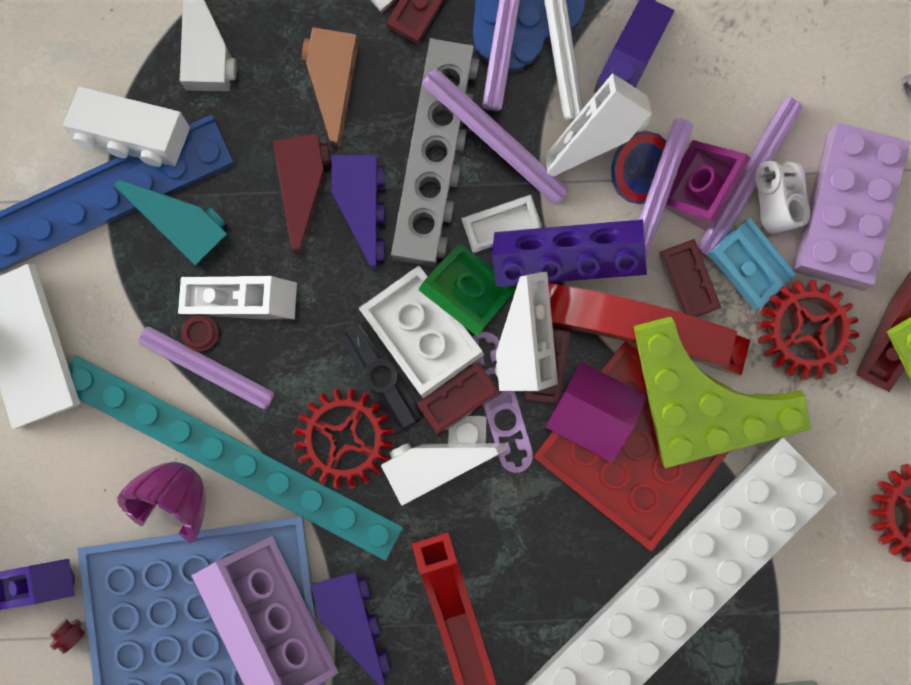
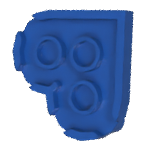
M476 0L473 24L474 48L479 53L480 58L489 64L499 0ZM544 0L519 1L508 72L521 71L525 66L533 63L540 56L544 42L551 40ZM566 0L571 31L581 21L585 0Z

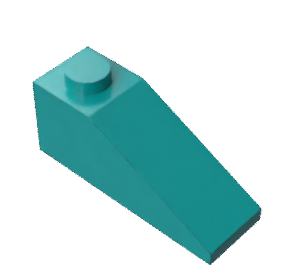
M119 179L113 184L194 265L226 235L221 229L226 222L211 207L204 212L199 206Z

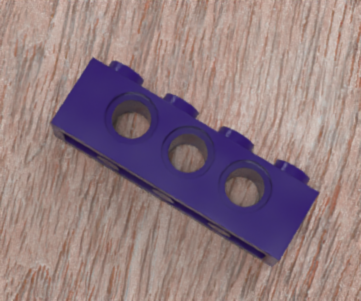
M643 219L494 232L492 259L496 287L518 285L520 276L538 272H547L548 283L647 275Z

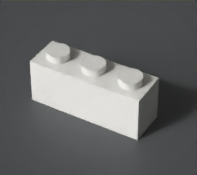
M78 87L63 123V127L73 138V143L79 147L93 150L94 146L103 148L119 158H127L128 155L138 157L144 163L155 167H160L162 164L176 166L190 130L188 123L179 111L83 87Z

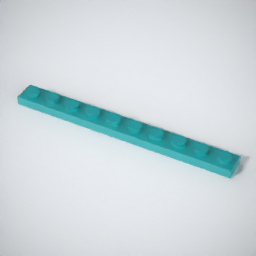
M76 355L73 357L69 365V371L79 400L385 561L389 557L404 528L403 526Z

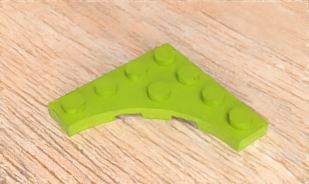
M671 316L633 326L661 462L665 468L811 430L806 396L801 390L782 394L754 393L753 395L734 391L729 386L705 374L696 366L685 351L678 336L675 321Z

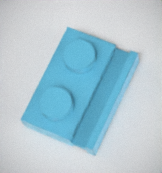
M751 218L744 220L739 227L727 235L708 253L710 258L753 310L762 308L770 300L771 295L778 293L781 287L785 286L790 279L796 276V273Z

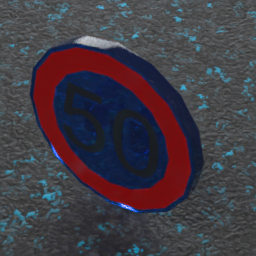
M646 130L636 132L628 142L620 145L615 151L611 165V178L617 194L625 201L640 205L645 204L666 144V140L660 134Z

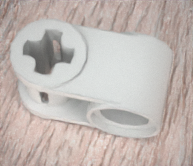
M764 161L761 163L755 174V182L758 188L761 210L760 219L765 230L771 234H777L807 225L810 221L811 209L807 198L804 168L797 162H786L783 165L775 161ZM789 174H794V175H795V177H787V176H788ZM766 179H773L771 182L766 181Z

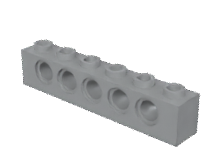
M430 38L423 80L430 71L438 69L446 77H455L459 81L457 87L473 101V94L467 93L469 80L476 81L480 60L479 58H473L474 46ZM423 85L420 91L391 256L392 260L436 268L437 259H444L446 254L448 237L442 236L444 222L451 223L454 201L448 200L450 186H458L461 165H455L454 163L456 152L464 151L467 130L461 129L462 121ZM446 111L453 116V120L446 126H439L433 121V117L438 112ZM436 146L442 147L447 152V156L440 162H433L426 156L429 149ZM427 182H434L440 186L441 191L434 198H426L420 193L422 185ZM426 217L433 221L434 228L430 233L419 234L414 230V223L419 218Z

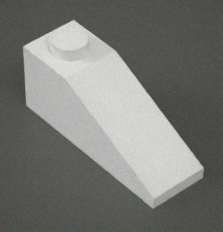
M183 0L181 84L186 91H230V80L236 79V59L231 58L205 0Z
M612 73L545 154L547 173L554 177L628 142L636 132H641L650 121L652 111L648 96Z
M547 272L520 276L496 351L497 363L495 370L499 381V391H539L558 384Z
M273 276L181 277L178 314L249 319H295L297 282Z
M406 443L389 452L392 459L382 464L381 467L400 504L404 505L508 449L504 443L422 444L411 448L410 444Z

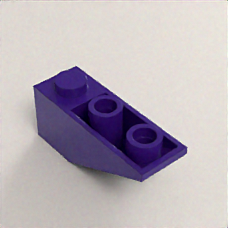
M332 155L331 192L372 271H378V261L385 260V240L378 239V224H385V202H378V188H385V166H378L377 155Z
M358 571L312 583L311 588L320 622L378 685H384L387 680L385 674L391 673V668L386 651L379 652L375 637L381 636V631L376 614L369 615L365 600L371 599L366 577L359 578Z

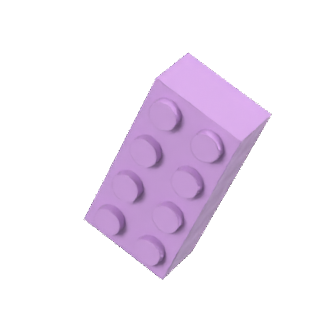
M839 122L827 133L809 203L811 209L810 221L807 225L803 226L792 268L795 273L862 291L875 284L911 142Z

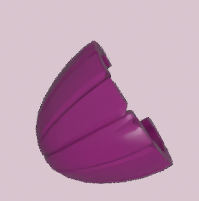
M167 462L154 466L131 480L118 495L117 503L122 508V511L127 512L126 515L139 526L145 524L158 504V507L166 512L174 513L175 518L184 524L179 535L191 544L198 536L203 523L206 492L200 475L191 466L180 462Z

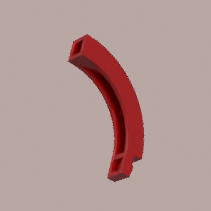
M548 283L552 327L575 330L637 344L633 326L671 316L675 321L681 343L691 360L729 374L742 376L750 339L737 335L735 330L660 306L611 294Z
M449 533L413 543L412 547L419 573L446 649L456 685H497Z

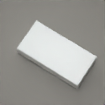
M531 195L461 218L472 253L474 254L493 248L494 232L542 228Z

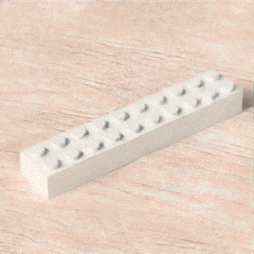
M784 438L774 439L524 685H643L837 492Z

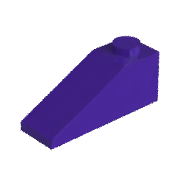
M655 0L638 1L597 80L594 92L601 88L612 73L633 87H637L675 10Z

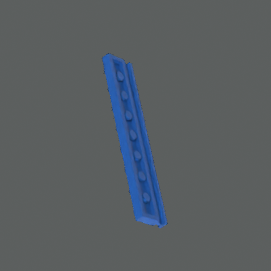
M212 114L189 124L190 130L175 167L162 164L160 167L151 166L141 161L140 158L130 155L127 158L117 157L1 210L0 272L138 210L113 185L118 179L168 196L234 166L233 158Z

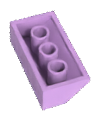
M273 536L225 557L192 575L244 685H319L339 673Z

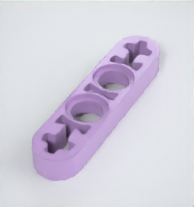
M481 332L478 336L474 335L472 338L478 346L479 340L485 339L487 344L494 345L495 349L490 351V359L492 364H494L499 345L498 338L488 332ZM483 356L471 364L472 366L479 361L482 366H485ZM495 368L485 370L488 376L496 374ZM503 391L500 395L483 405L494 443H500L499 437H510L518 431L521 432L522 439H515V443L519 451L525 450L526 457L521 459L522 465L515 467L514 462L506 461L505 455L510 453L508 442L505 443L508 450L498 455L503 468L509 472L518 473L526 470L531 465L533 453L515 391ZM501 410H509L514 413L516 417L514 428L509 431L498 429L494 421L495 415Z

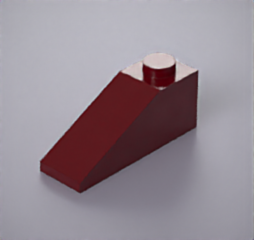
M317 133L273 141L291 249L295 255H300L304 252L326 180L325 166L331 165L327 143H320Z
M911 270L891 298L856 372L857 376L888 392L891 391L905 368L886 331L911 317Z

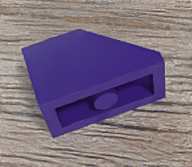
M69 558L1 571L0 610L75 596V576L70 568Z

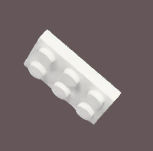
M417 266L362 305L359 310L424 399L484 356V353L461 323L418 290L427 278V275L420 266Z

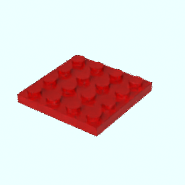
M624 341L601 372L643 393L647 398L634 429L613 463L555 432L550 434L535 453L533 459L646 549L652 551L729 452L668 468L663 466L639 351L630 343Z

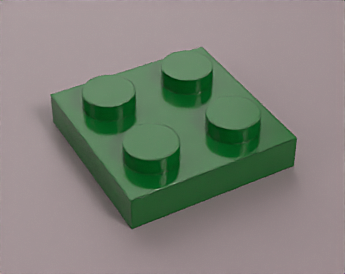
M459 243L423 281L418 290L478 336L512 297L517 287H496L494 269Z

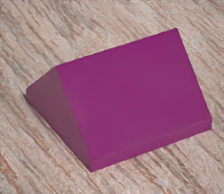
M692 140L681 160L665 208L707 231L715 222L751 158L741 152Z
M580 361L545 428L613 463L634 429L647 396Z

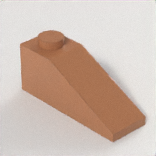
M312 27L311 38L304 39L302 60L306 61L332 148L340 150L359 44L356 34Z

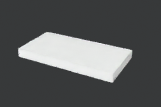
M26 264L0 276V392L12 429H20L80 405L35 264Z

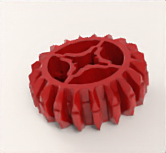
M810 280L806 285V290L801 281H795L792 291L787 286L780 288L779 294L781 298L771 295L768 302L774 309L764 307L760 311V314L769 319V321L757 323V329L767 331V335L758 338V343L765 344L769 342L771 348L763 352L764 357L767 358L774 354L778 357L773 362L772 367L774 369H779L786 363L785 376L787 377L793 376L797 368L799 379L802 381L808 380L810 370L815 380L823 378L824 370L829 375L837 373L835 362L841 366L849 362L843 352L854 353L856 351V347L848 342V339L859 338L860 333L856 330H850L849 326L858 323L859 320L858 317L848 318L846 312L853 308V304L847 303L841 306L838 303L844 296L841 291L835 293L832 297L829 296L831 291L830 284H824L818 292L816 280ZM799 301L818 304L827 313L822 316H814L806 307L802 308ZM788 308L791 313L788 317L791 321L792 329L782 339L780 322L783 313ZM821 322V325L814 328L815 332L811 333V335L805 337L803 335L794 339L805 326ZM834 323L835 340L828 352L826 349L828 343L824 337L825 330L830 324ZM795 344H801L810 353L814 352L818 360L799 358L790 352L788 348Z
M336 388L333 390L334 401L330 402L328 396L325 393H321L319 398L323 403L322 407L318 408L311 401L307 404L308 408L314 412L311 418L302 413L299 415L298 418L302 422L308 423L306 430L302 428L294 429V434L305 436V442L295 443L294 448L296 450H307V454L298 459L300 464H305L311 460L314 463L307 471L309 476L315 475L319 469L323 471L319 478L320 484L325 485L331 475L334 476L333 487L335 489H340L342 478H347L349 489H353L356 487L355 476L359 475L361 481L364 484H368L370 479L366 473L367 470L371 469L377 476L382 473L375 463L378 459L384 463L391 460L388 456L381 454L383 448L394 449L395 444L390 441H384V435H392L395 431L393 427L382 428L381 424L388 421V416L385 413L379 417L376 416L375 413L381 408L377 401L370 408L366 406L370 398L368 393L364 392L358 402L355 401V389L349 388L347 399H342L341 390ZM353 408L350 416L339 426H332L321 421L325 415L333 410ZM363 414L370 419L374 427V447L363 442L358 436V427ZM347 428H350L353 432L350 436L354 437V442L362 447L358 448L354 445L345 444L342 449H339L336 445L339 441L335 440V435L329 433L328 429L344 433ZM316 431L327 436L331 442V449L326 463L320 458L315 447ZM350 451H357L368 456V459L356 468L349 470L336 469L339 461Z
M903 464L900 469L901 475L895 470L887 473L891 484L885 481L877 483L878 488L884 494L871 495V500L879 503V509H869L868 513L870 516H879L880 522L871 525L873 531H884L877 540L879 544L885 545L892 541L888 553L896 556L902 551V561L911 562V541H909L911 539V496L902 492L911 485V466ZM895 505L900 508L903 514V520L899 526L901 531H899L894 518Z

